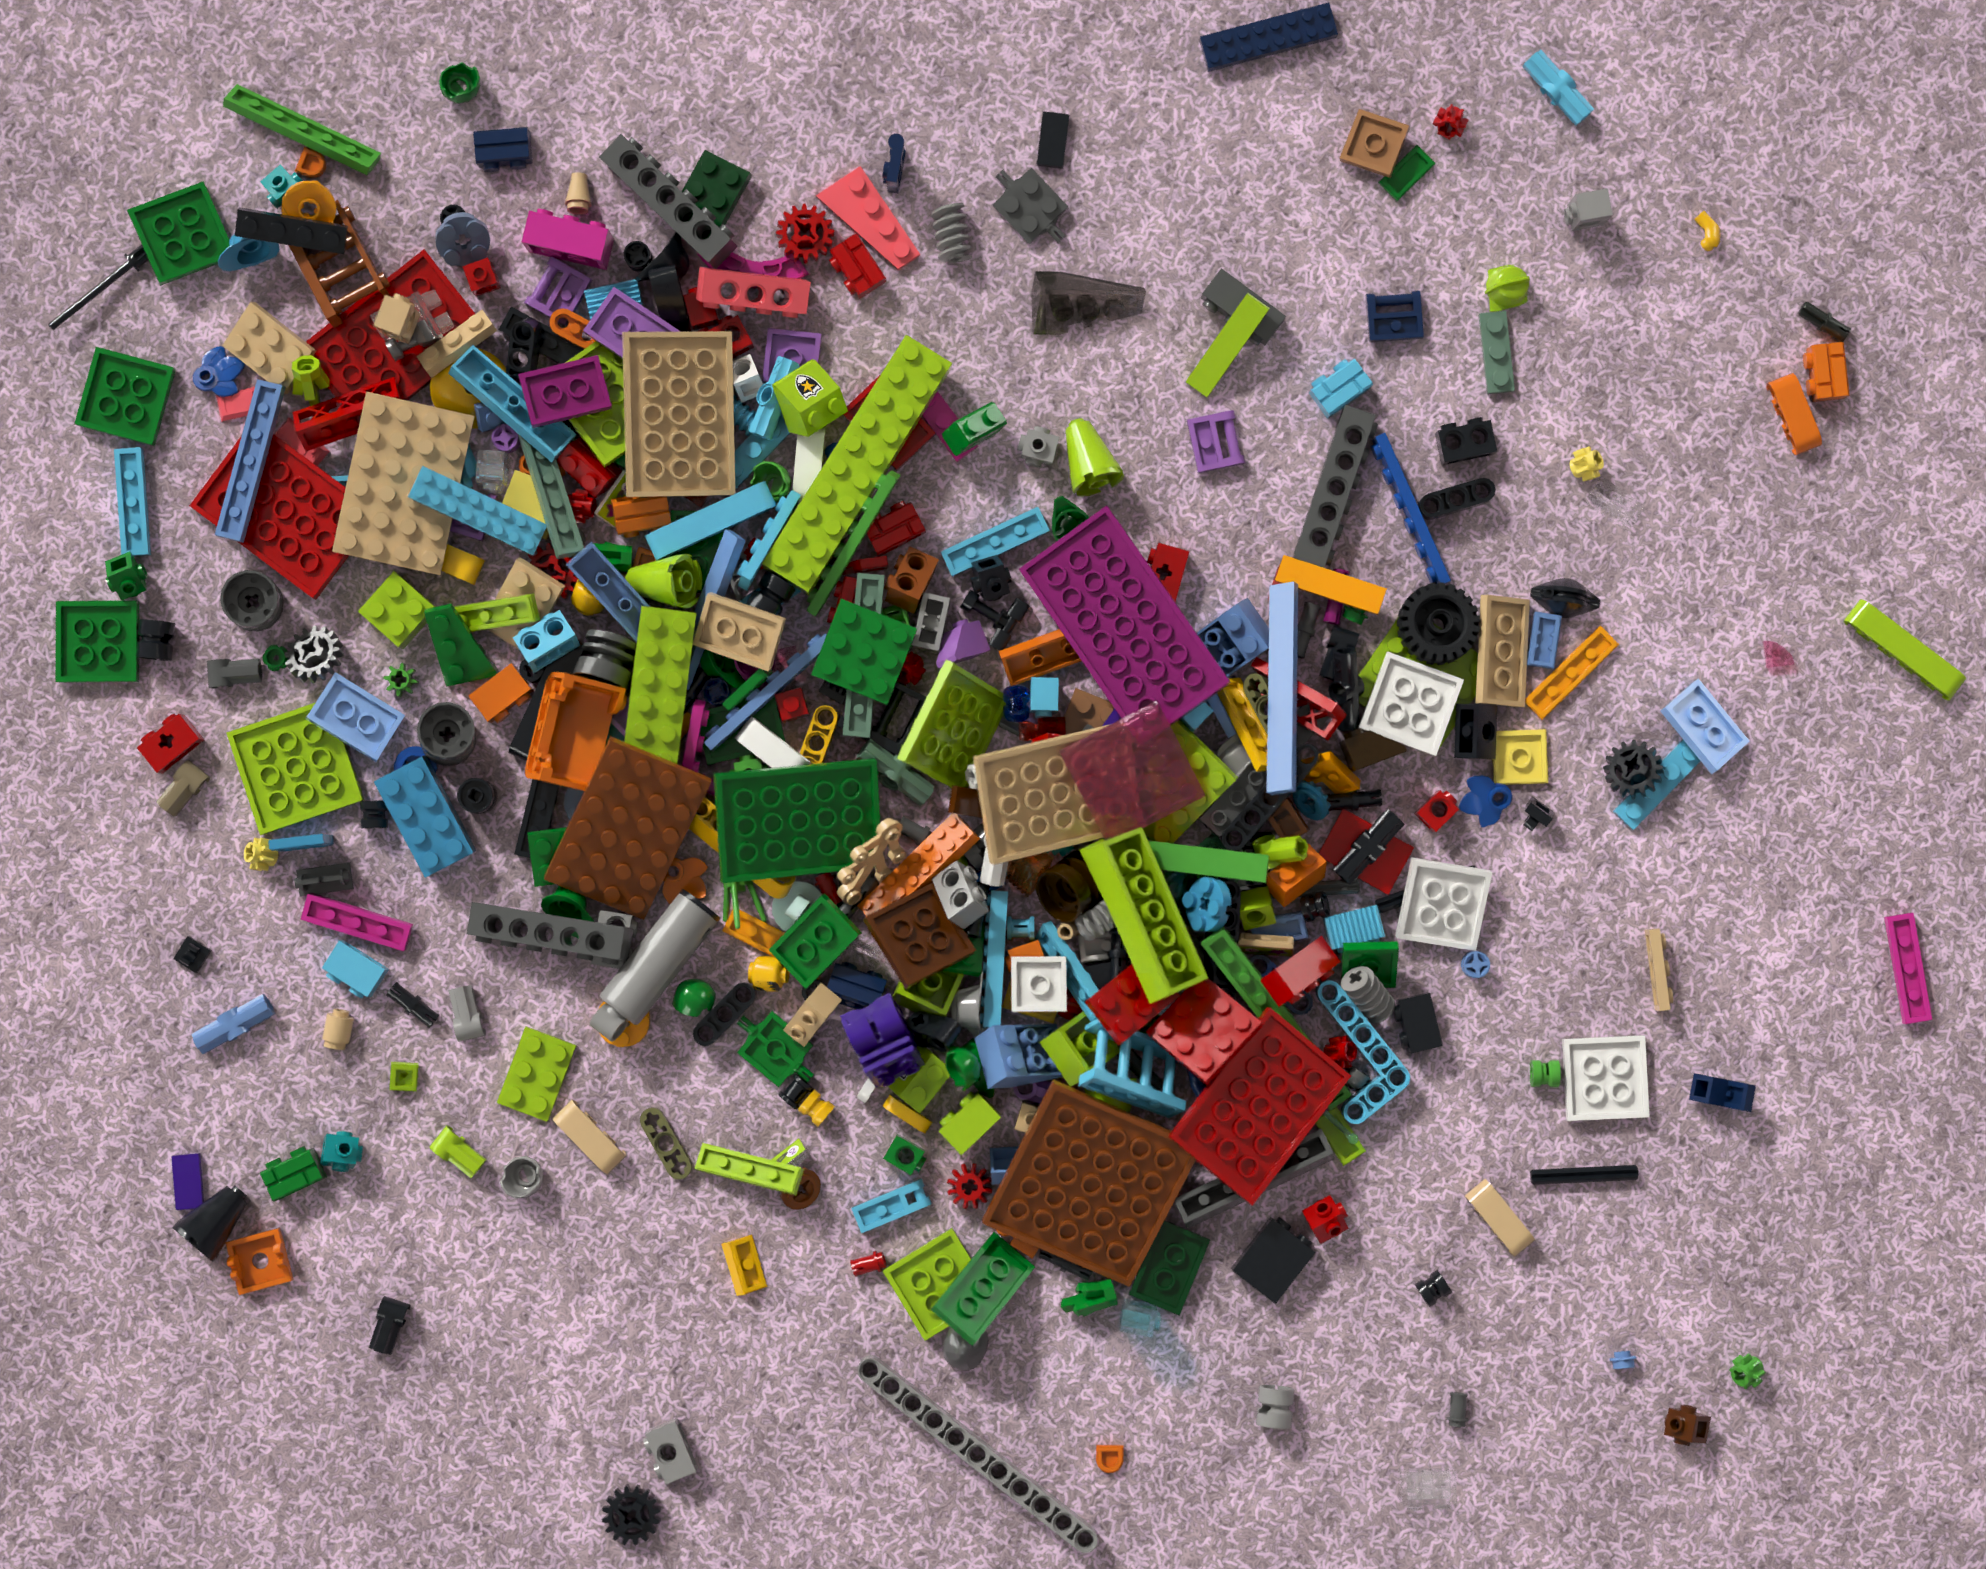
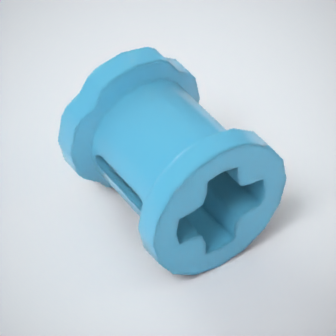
M1007 916V940H1012L1013 937L1034 940V916H1030L1029 919H1012L1011 916Z

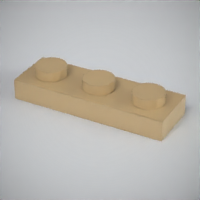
M480 310L416 357L432 378L459 359L472 345L477 346L498 330L485 312Z
M1658 928L1647 929L1644 931L1654 1007L1656 1011L1670 1010V1004L1673 1003V992L1671 987H1667L1666 977L1670 976L1668 961L1664 960L1663 950L1666 949L1665 935L1660 933Z

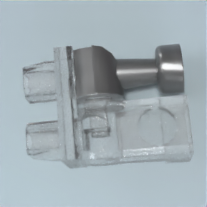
M435 290L425 292L422 295L417 291L411 294V296L406 297L410 299L411 303L415 304L414 308L420 313L409 344L401 341L397 342L395 339L383 335L378 330L395 362L404 357L403 351L417 345L428 347L444 337L443 334L455 326L447 312L436 318L431 314L430 311L443 304ZM379 311L370 315L373 323H375Z

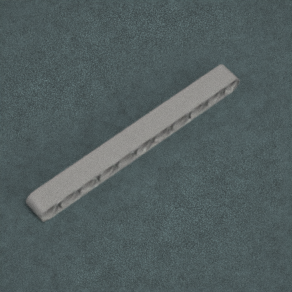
M868 1355L861 1359L858 1366V1375L866 1384L1078 1551L1088 1553L1096 1548L1098 1538L1093 1526L880 1358ZM873 1362L877 1365L878 1372L875 1375H867L863 1371V1365ZM889 1379H894L899 1383L900 1387L895 1392H889L885 1389L884 1383ZM910 1396H916L920 1399L921 1405L916 1409H911L906 1405V1399ZM932 1413H937L942 1417L943 1421L937 1426H932L928 1423L927 1417ZM953 1430H959L963 1433L964 1438L961 1442L954 1443L949 1439V1433ZM975 1447H981L986 1454L982 1459L976 1460L971 1457L970 1451ZM996 1464H1002L1006 1467L1007 1472L999 1477L995 1476L991 1469ZM1018 1481H1024L1027 1483L1028 1489L1024 1493H1017L1014 1491L1013 1485ZM1039 1498H1045L1050 1502V1505L1045 1510H1039L1034 1505L1035 1501ZM1059 1516H1069L1071 1523L1067 1527L1058 1526L1056 1520ZM1088 1532L1093 1536V1539L1088 1544H1082L1077 1539L1079 1534Z

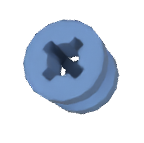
M1471 951L1463 956L1461 968L1467 976L1481 978L1488 973L1490 960L1486 954L1480 951Z

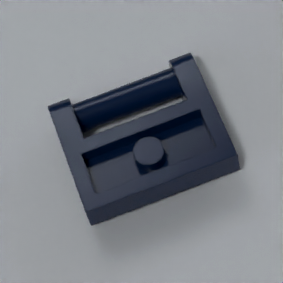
M894 133L888 139L891 157L890 162L885 161L882 178H884L883 184H887L888 192L898 194L906 151L903 136Z
M1420 290L1411 291V294L1375 296L1373 293L1365 295L1369 342L1423 339ZM1412 304V311L1376 313V307Z

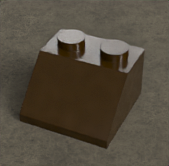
M1362 728L1344 734L1345 740L1339 742L1347 765L1352 772L1407 751L1404 745L1371 730L1363 733Z

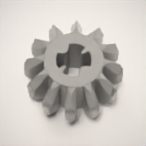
M1104 899L1089 908L1088 911L1074 922L1077 930L1086 941H1092L1116 926Z

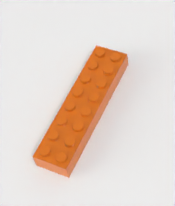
M1060 629L998 651L1011 687L1031 680V677H1039L1082 661Z
M952 813L857 906L865 916H868L933 883L932 878L956 860L958 861L980 839L979 836L960 815Z

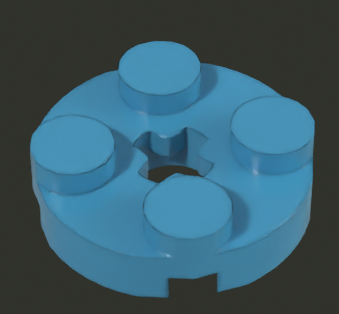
M1202 877L1193 883L1189 892L1183 895L1182 903L1186 908L1187 918L1192 929L1195 931L1216 932L1227 922L1229 915H1225L1227 906H1231V895L1223 881L1211 877Z

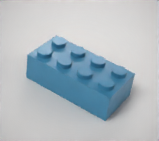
M426 755L374 781L425 878L476 851Z

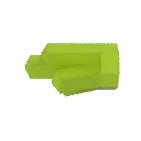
M312 355L300 356L292 362V373L294 376L292 394L303 395L304 392L305 400L309 401V405L312 406L320 403L319 389L329 387L330 379L322 370L320 361Z

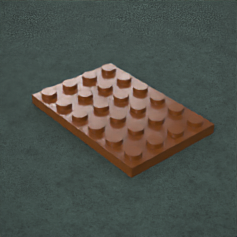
M610 736L547 868L544 880L644 920L711 784V778Z

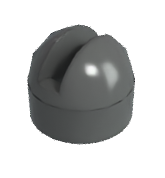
M1354 1066L1348 1071L1351 1077L1347 1083L1352 1088H1362L1370 1079L1368 1075L1360 1072Z

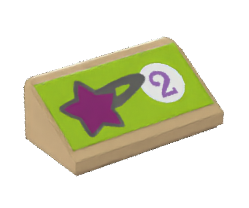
M1241 933L1238 946L1246 954L1291 957L1293 956L1294 937Z

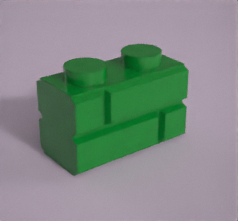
M992 401L953 422L942 433V436L953 454L958 456L996 435L1007 424V420Z
M303 1146L290 1152L292 1157L282 1162L279 1157L265 1164L267 1169L260 1172V1175L273 1202L327 1178L314 1148L306 1150V1147Z

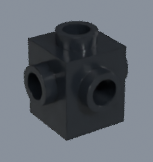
M997 555L971 562L974 577L971 578V585L975 594L979 593L984 601H995L1002 598L1003 595L1010 593L1008 583L1012 582L1010 572L1007 567L1004 568V564Z

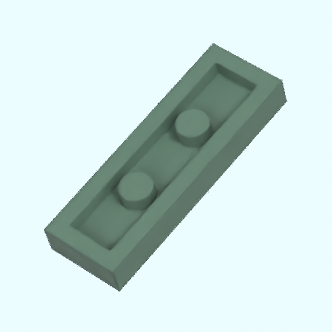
M1506 311L1479 313L1487 394L1514 392Z

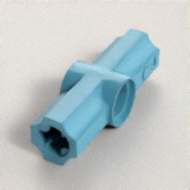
M1541 49L1523 64L1522 67L1539 84L1541 93L1543 95L1546 93L1552 100L1550 103L1554 106L1557 105L1575 126L1593 112L1594 108L1576 89L1577 86L1573 78L1566 71L1559 70Z
M777 357L769 381L764 383L757 392L756 400L759 407L749 430L751 434L765 440H772L782 415L772 384L799 368L800 365L797 362L785 357Z

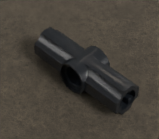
M1338 647L1333 650L1334 682L1330 683L1328 692L1331 700L1338 703L1346 713V717L1340 723L1337 730L1354 731L1359 729V696L1364 693L1365 687L1357 672L1356 648Z
M1386 809L1369 829H1365L1350 846L1351 849L1332 870L1350 885L1369 864L1371 865L1387 848L1386 845L1405 824L1389 809Z

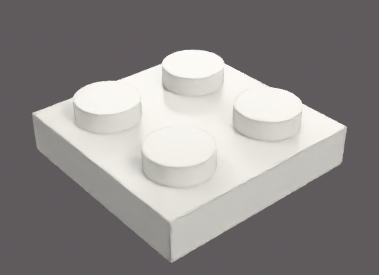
M1066 956L1011 957V1012L1067 1011Z

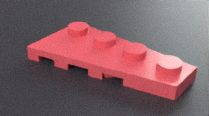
M861 166L816 195V198L824 203L897 270H900L920 256L919 251Z

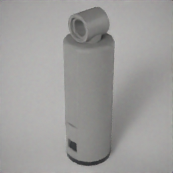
M682 889L602 991L600 998L606 1004L602 1005L590 1021V1026L613 1042L622 1034L628 1021L638 1025L721 918L700 900Z

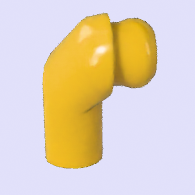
M1702 211L1694 220L1705 231V238L1700 242L1702 248L1706 251H1712L1714 247H1718L1720 244V228L1705 211Z

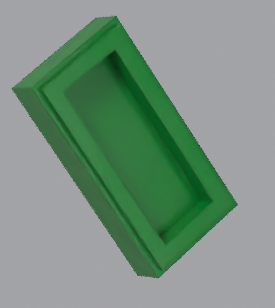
M1416 145L1395 165L1391 178L1384 176L1378 183L1397 202L1436 163Z
M759 668L722 703L728 711L740 706L755 689L759 688L773 674V671Z

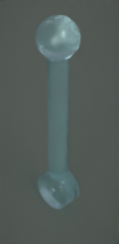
M1327 1110L1324 1111L1323 1115L1348 1137L1349 1143L1356 1144L1358 1142L1357 1134L1350 1133Z

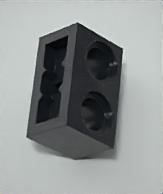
M1483 417L1467 420V425L1458 427L1456 423L1440 426L1441 430L1435 433L1441 465L1486 457L1497 452L1491 420L1483 421ZM1474 431L1483 433L1485 436L1483 444H1477L1473 441L1472 433ZM1447 437H1455L1458 440L1459 446L1457 449L1447 447L1445 442Z

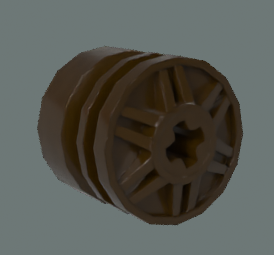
M1073 851L1042 873L1036 882V893L1039 902L1047 913L1061 922L1076 920L1103 899L1080 851Z

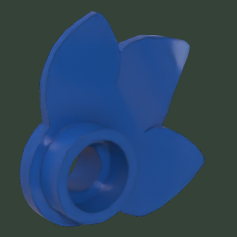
M222 346L212 348L203 356L202 366L194 371L193 383L199 390L213 391L221 397L238 393V388L233 380L241 374L245 363L235 357H226L225 349ZM205 374L210 375L208 380H202L201 378Z
M1478 775L1468 778L1466 782L1471 791L1462 798L1459 809L1467 814L1479 815L1481 827L1495 824L1500 819L1502 810L1507 808L1512 801L1511 790L1505 784H1495L1488 776ZM1497 792L1503 794L1500 800H1494V795Z

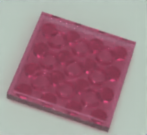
M1158 701L1059 751L1105 841L1137 828H1144L1206 796Z

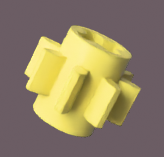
M1587 447L1573 452L1575 458L1570 460V469L1576 478L1582 477V480L1585 482L1600 476L1598 470L1604 467V461L1597 450L1591 451V447Z
M254 838L253 842H249L246 845L244 859L246 862L251 863L250 869L268 871L269 866L272 867L276 864L278 851L269 850L268 840L271 839Z

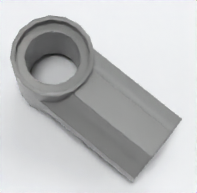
M468 985L448 990L455 1017L453 1018V1027L457 1041L462 1042L485 1036L486 1030L482 1029L480 1021L483 1017L478 1012L473 986Z

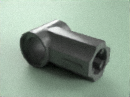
M216 659L207 661L209 688L215 689L218 686L233 687L235 684L262 682L263 676L260 659L238 661Z

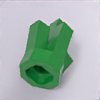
M604 542L603 544L593 543L618 572L627 573L631 568L632 546L616 545L609 542Z
M1111 1279L1078 1283L1075 1289L1077 1295L1062 1299L1061 1309L1065 1313L1073 1311L1077 1316L1085 1317L1098 1310L1118 1305Z

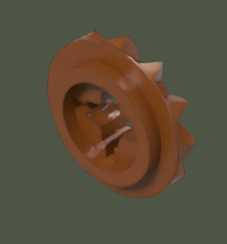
M803 1167L804 1172L800 1182L805 1193L797 1191L795 1196L781 1192L779 1195L784 1204L794 1210L810 1206L820 1193L821 1182L818 1175L813 1170Z

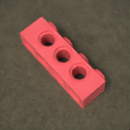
M700 267L696 299L703 302V307L719 309V305L724 304L730 305L729 310L745 312L746 307L756 308V313L772 315V310L782 311V316L798 318V313L807 314L811 282L805 279ZM726 283H730L732 285V293L728 297H723L721 295V287ZM756 286L759 294L756 299L749 300L747 292L749 288ZM782 289L785 293L784 300L781 303H775L774 294L777 290Z

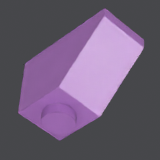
M964 619L952 624L953 629L943 634L936 665L938 668H942L945 660L956 664L990 651L979 620L968 623V620Z

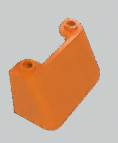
M551 672L545 683L525 767L526 778L585 791L605 749L612 715L618 714L620 710L622 711L625 708L627 702L626 688L568 673Z

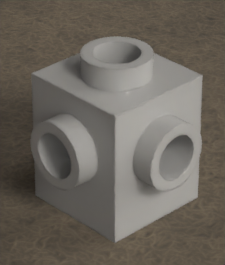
M1035 426L1034 430L1028 429L1027 435L1021 434L1017 450L1022 451L1021 458L1026 459L1025 463L1034 467H1041V464L1053 466L1060 437L1051 435L1049 429ZM1040 444L1042 448L1037 450L1033 446Z

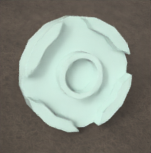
M794 881L786 897L773 899L772 914L775 922L782 930L787 931L813 905L822 893L814 885L807 882Z

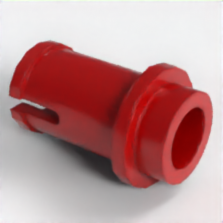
M827 872L815 877V886H819L822 895L826 894L835 904L842 901L837 895L838 889L833 880L835 878L834 875L831 876V873Z
M874 1251L873 1255L850 1260L855 1277L876 1270L882 1272V1269L887 1267L883 1252L878 1253Z

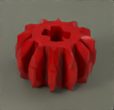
M963 1163L961 1164L962 1175L958 1170H952V1174L958 1180H947V1184L956 1186V1188L949 1189L947 1193L948 1195L958 1193L953 1203L957 1204L961 1199H964L963 1209L968 1208L969 1201H972L974 1209H977L979 1207L977 1198L983 1203L988 1201L982 1192L990 1194L993 1189L983 1185L991 1183L992 1180L991 1177L981 1178L987 1171L985 1168H982L977 1174L975 1173L977 1164L973 1163L971 1172H968L966 1164ZM969 1179L974 1180V1185H978V1188L972 1189L971 1193L965 1192L966 1188H962V1183H967Z

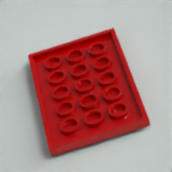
M425 249L387 277L390 283V287L387 288L390 296L394 297L395 294L410 299V302L415 304L414 308L420 313L418 322L429 319L435 333L439 336V340L475 315V312ZM379 290L358 300L341 313L340 317L343 324L334 328L329 323L306 341L316 350L313 356L320 361L322 370L330 379L328 389L335 397L395 377L401 399L408 401L431 381L430 375L416 357L428 347L417 345L403 351L404 357L395 362L385 342L393 338L383 335L373 326L384 299ZM392 389L382 391L380 395L392 392ZM364 398L356 400L354 404L362 402Z
M273 434L244 543H238L310 597L317 600L349 557V555L332 552L346 487ZM241 437L189 505L215 526H217Z
M1267 1007L1258 1018L1262 1022L1263 1027L1204 1088L1168 1135L1173 1142L1252 1206L1351 1077L1349 1073L1271 1007Z

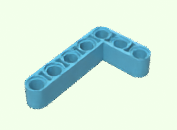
M1324 980L1316 987L1317 999L1348 1038L1354 1042L1357 1049L1378 1074L1342 1105L1341 1114L1344 1119L1352 1124H1360L1405 1089L1410 1082V1074L1342 987L1335 981ZM1328 984L1332 985L1336 992L1335 996L1330 1000L1324 999L1321 992L1322 988ZM1343 1006H1349L1352 1010V1017L1348 1021H1342L1339 1017V1010ZM1361 1027H1366L1369 1031V1038L1365 1042H1359L1356 1039V1031ZM1382 1048L1386 1052V1059L1384 1062L1377 1064L1373 1060V1053L1375 1050ZM1394 1070H1400L1403 1073V1080L1398 1085H1393L1390 1081V1074ZM1373 1087H1379L1382 1090V1097L1376 1102H1372L1369 1099V1091ZM1358 1104L1361 1108V1114L1359 1117L1352 1119L1348 1116L1347 1110L1350 1105Z

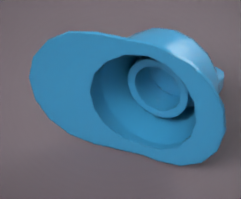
M234 234L229 240V247L220 255L218 266L223 271L229 272L258 265L274 258L280 250L279 243L237 237Z

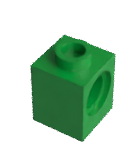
M899 1134L896 1135L883 1157L884 1160L909 1175H912L914 1170L919 1172L927 1160L923 1156L925 1152L923 1148ZM908 1148L913 1151L914 1160L912 1162L904 1163L900 1160L899 1152L902 1149Z

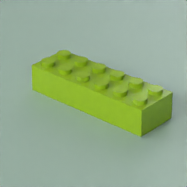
M641 605L624 742L677 764L696 612Z
M1140 827L1116 836L1084 851L1149 1003H1153L1208 979L1143 828Z

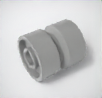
M1259 1385L1258 1401L1262 1404V1407L1257 1409L1256 1424L1267 1428L1290 1429L1293 1412L1289 1410V1406L1294 1403L1295 1389L1286 1386H1278V1389H1275V1385Z

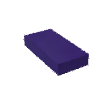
M200 1153L173 1155L171 1159L176 1210L195 1209L204 1203Z

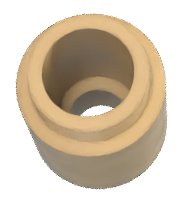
M333 1009V1013H327L322 1039L325 1040L324 1047L345 1050L346 1044L350 1042L354 1017L349 1016V1011Z

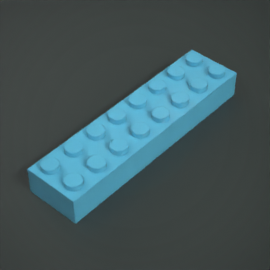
M474 345L451 366L449 375L551 463L574 440L576 433L562 421L532 428L522 387Z
M424 466L421 467L408 495V498L532 556L547 527L545 523Z
M991 890L987 898L986 905L990 906L985 921L989 923V927L985 928V939H988V944L984 945V956H987V961L983 962V973H986V979H982V990H985V996H981V1007H984V1013H980V1024H983V1028H990L993 1025L1001 1024L1008 891Z

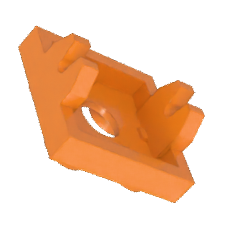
M280 1227L225 1243L229 1255L227 1266L231 1267L230 1277L236 1282L239 1295L294 1280ZM257 1253H264L268 1257V1264L263 1269L256 1268L253 1264V1257Z

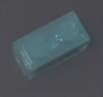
M1123 1298L1118 1323L1119 1330L1152 1338L1153 1332L1159 1331L1161 1315L1157 1307L1150 1303Z

